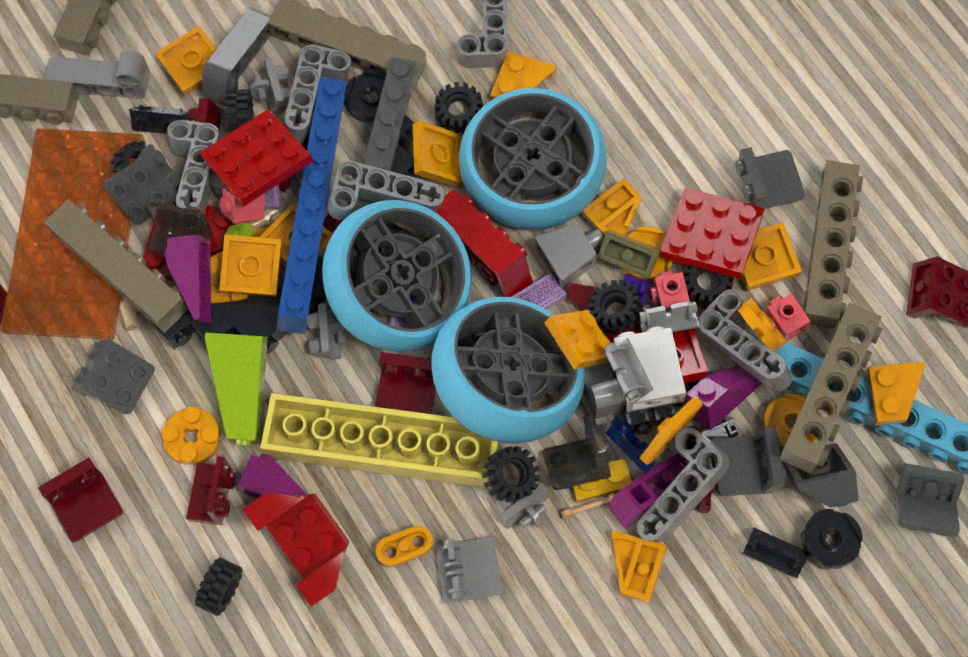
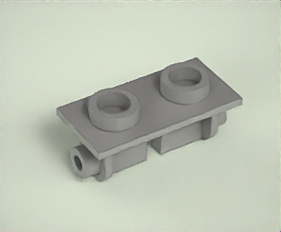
M686 300V302L671 304L668 310L665 309V306L650 309L644 308V312H639V324L642 333L658 326L663 327V329L671 328L672 332L700 327L696 316L698 312L696 302Z
M629 338L617 346L615 343H611L604 348L606 351L604 356L608 358L613 370L616 371L617 378L624 391L623 395L628 397L631 404H634L654 390Z

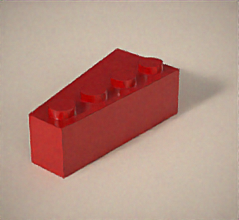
M453 189L444 196L443 202L436 213L445 219L459 235L467 251L470 263L474 267L479 264V268L486 276L485 279L492 287L496 284L501 287L502 297H512L533 284L526 260L527 252L519 243L514 244L510 241L506 231L500 226L496 228L492 224L490 217L483 210L480 212L476 210L473 202L467 195L461 196Z

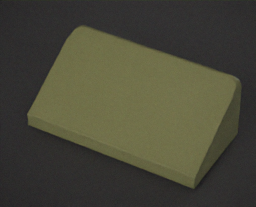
M609 230L605 235L597 258L650 278L660 256V249Z

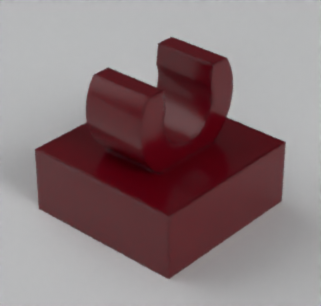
M209 97L199 99L198 108L189 109L188 120L213 124L219 131L222 109Z

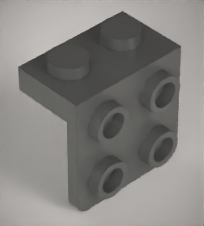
M149 144L142 149L136 161L106 180L104 189L135 224L140 225L176 202L182 177L167 164L164 155Z
M752 147L740 150L735 166L738 176L742 177L745 199L751 205L768 209L804 199L805 192L793 155L789 150L758 157L754 156Z
M110 339L101 340L99 343L95 342L87 353V357H89L85 367L81 366L73 377L75 384L72 390L81 395L90 394L122 414H130L152 377L155 368L149 362Z
M764 428L753 437L714 438L711 440L729 459V469L716 484V490L720 496L771 494L786 485V469L782 465V461L779 460L781 441L777 437L776 428ZM716 455L711 456L713 469L718 464V457Z
M904 463L896 489L899 525L912 531L918 530L934 533L939 536L957 537L960 532L957 502L964 484V474Z

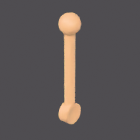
M611 493L607 498L589 504L566 509L561 512V516L563 519L568 518L574 514L610 503L617 493Z

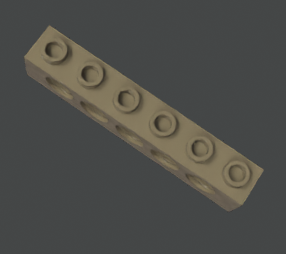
M827 160L822 171L803 311L811 321V325L835 328L846 310V303H842L843 293L847 294L850 277H845L846 268L851 267L853 252L849 251L850 242L854 243L857 229L856 226H852L853 217L858 216L860 201L855 200L856 192H861L863 176H859L860 165ZM834 191H842L846 196H838ZM833 215L839 216V217L842 218L843 221H842V222L834 221V220L831 218V216H833ZM827 241H836L840 247H832ZM824 266L833 267L836 273L827 272ZM820 292H829L833 298L825 299L821 296Z
M849 302L779 460L810 474L813 473L816 466H823L829 453L828 450L824 449L828 440L834 441L840 428L839 425L835 424L839 415L845 416L851 403L846 397L849 391H856L861 380V376L857 375L860 366L866 367L872 352L867 350L870 342L876 344L883 329L878 327L882 316ZM849 337H856L861 343H854ZM838 361H846L850 365V367L845 368L841 366ZM827 385L837 386L840 392L831 391ZM816 409L825 410L829 417L820 416ZM805 434L815 435L818 442H810Z

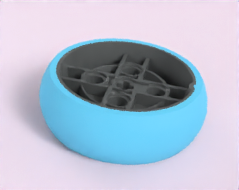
M542 88L513 90L488 102L468 124L459 150L461 178L474 203L494 220L504 225L524 230L552 228L579 215L597 195L607 166L606 146L603 135L594 118L572 98L562 93ZM530 117H532V118H544V120H540V119H526V120H521V121H518V122H516V123H514V124H512V125H510V124L508 123V122H511V121H514V120H517V119H522V118H530ZM572 133L579 138L585 147L588 157L585 172L573 165V150L568 140ZM546 136H552L555 139L551 141H546L543 138ZM507 142L516 143L513 147H508L504 144ZM482 146L492 152V166L497 176L492 186L483 178L478 167V155ZM556 170L561 172V174L552 176L549 172ZM519 176L523 180L519 182H514L510 179L512 177ZM554 192L559 195L556 198L540 202L520 201L522 197L536 199L549 196Z
M384 200L366 205L354 211L341 222L333 233L323 259L324 291L334 315L356 338L382 350L412 351L434 344L444 324L453 314L467 306L472 282L471 266L463 242L445 219L434 211L413 202ZM385 224L404 228L417 235L425 243L409 235L391 234ZM353 242H355L362 253L356 267L357 287L355 288L353 287L349 270V259ZM378 247L384 249L386 257L379 253ZM415 256L420 258L423 267L417 264ZM438 264L441 268L444 287L440 307L433 298L439 284ZM397 272L401 275L399 279L395 275ZM372 284L379 288L380 295L373 292ZM410 294L416 298L417 305L411 302ZM372 308L378 313L389 317H404L411 329L399 328L385 323L369 310Z
M492 297L472 302L461 308L444 324L436 338L432 353V375L441 401L458 422L472 432L490 440L504 443H526L552 434L571 418L583 394L585 370L584 368L573 369L544 322L553 314L526 300L512 297ZM486 331L472 347L457 346V342L460 339L473 333ZM546 391L558 392V400L554 404L539 409H532V405Z

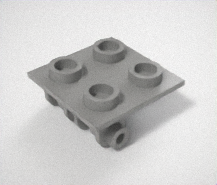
M494 537L456 542L455 539H448L444 541V544L436 545L444 604L503 595Z

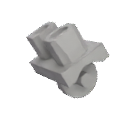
M272 59L264 60L265 68L260 71V75L253 76L254 82L248 86V90L250 89L252 96L259 97V101L267 100L269 110L273 115L279 114L281 107L288 106L292 87L280 88V84L288 83L289 80L287 66H274Z
M326 303L319 304L318 311L308 315L307 324L309 329L313 332L320 330V338L310 340L309 351L316 357L328 356L333 360L341 359L340 343H346V335L351 333L339 322L333 311L328 310Z
M543 483L538 485L530 496L520 499L516 503L515 501L505 502V500L495 501L502 523L507 529L518 521L523 528L530 523H533L537 528L543 525L539 516L545 513L547 509L541 503L549 498L546 493L548 489Z

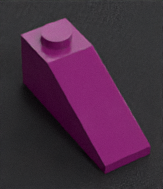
M200 235L167 238V247L165 248L167 266L194 320L211 324L210 240Z
M739 365L704 377L686 393L687 403L694 396L703 402L702 407L692 420L712 430L755 391L762 382Z
M677 453L621 488L607 508L625 529L641 519L688 464Z
M261 454L260 457L250 455L238 484L243 494L257 499L266 492L298 496L306 494L287 472L276 463L277 460L266 454Z

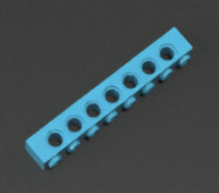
M787 342L775 353L784 359L790 373L791 369H800L804 373L802 378L792 375V382L787 389L794 391L795 394L807 397L823 358ZM861 376L856 391H849V393L854 394L857 398V402L850 403L845 414L850 421L858 425L866 424L873 427L878 434L884 437H895L901 440L906 447L913 450L921 449L930 453V457L939 462L947 461L956 465L959 471L968 474L967 423L914 400L908 416V420L911 423L910 427H905L900 423L876 425L874 412L871 408L872 400L869 382L867 378ZM830 384L831 391L840 392L837 386ZM925 430H934L938 435V439L929 438ZM958 441L962 443L965 447V452L956 450L953 442Z

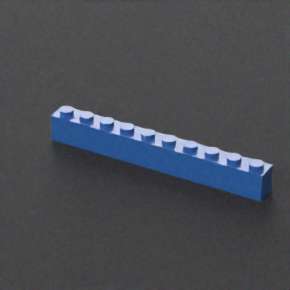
M320 77L307 148L313 162L304 167L278 312V331L303 335L306 332L347 81Z

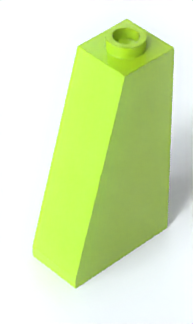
M205 333V342L226 438L235 439V445L250 446L252 445V440L261 439L268 337Z

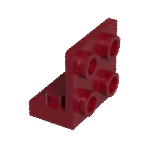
M938 256L913 263L906 315L915 319L935 313L968 328V271Z
M381 352L379 358L381 375L375 407L432 414L436 392L432 375V359Z
M217 455L215 465L197 463L186 517L188 521L222 526L224 517L227 518L229 516L230 500L227 499L229 489L233 490L235 486L236 473L233 472L231 465L224 455Z
M90 457L38 487L43 498L52 505L73 543L78 542L124 514L121 505L101 470Z

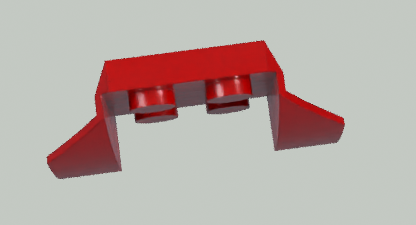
M266 492L242 509L257 531L266 526L303 578L296 586L311 607L336 590L343 555L346 553L350 541L316 493L298 496Z

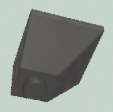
M837 443L825 446L824 449L829 451L823 466H816L812 474L782 461L798 489L830 508L843 507L849 503L859 501L856 470Z

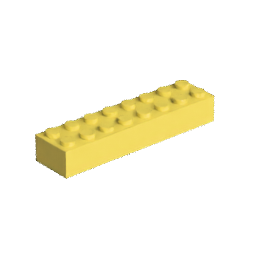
M271 393L260 449L263 454L278 460L485 488L484 483L488 482V478H482V473L487 471L483 466L484 463L488 462L487 458L490 455L499 451L500 442L487 439L472 432L454 417Z

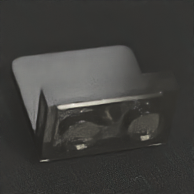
M160 200L159 203L150 202L148 208L157 223L149 246L151 253L165 256L167 238L200 235L210 240L211 244L213 232L205 214L200 209L193 206H186V208L177 207L165 200Z
M593 414L582 417L586 439L543 450V458L554 490L567 489L611 477L608 462L613 460L609 443H603L606 441L603 425H597Z

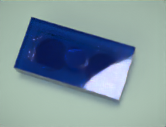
M617 417L611 420L606 427L605 434L644 473L649 472L654 467L656 459L648 465L640 459L649 444L645 441L641 442L634 435V429L626 421L621 422Z

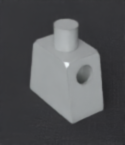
M574 223L536 236L535 249L549 272L552 273L562 289H565L567 283L574 282L596 264L597 254L594 249L602 245L604 237L599 229H595L585 235L580 226Z

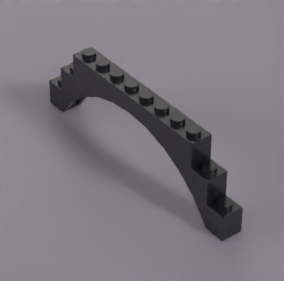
M406 115L392 172L417 178L418 175L414 174V158L403 148L413 142L414 122ZM402 188L396 189L400 195L408 196L406 190ZM385 224L391 234H401L403 228ZM323 260L316 266L309 314L316 312L318 305L326 299L323 285ZM283 286L278 288L277 297L257 295L239 301L211 303V324L194 320L190 310H188L164 333L146 318L151 327L173 350L178 346L185 345L191 339L192 334L196 332L204 341L205 333L268 337L267 354H269L278 346L280 339L286 334H292L291 332L277 330Z

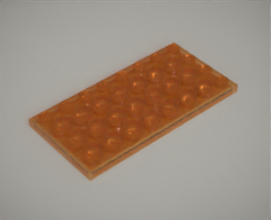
M36 128L1 328L4 334L114 340L121 295L52 235L44 221L64 202L69 200L75 206L78 204L84 206L91 214L89 217L94 222L100 220L109 229L110 232L108 234L113 239L118 236L128 246L132 220L104 189V183L116 174V172L110 171V167L114 165L111 164V159L115 157L114 154L132 141H137V144L140 141H144L143 134ZM135 158L130 159L129 164H131V163H133L134 161H136V159H135Z

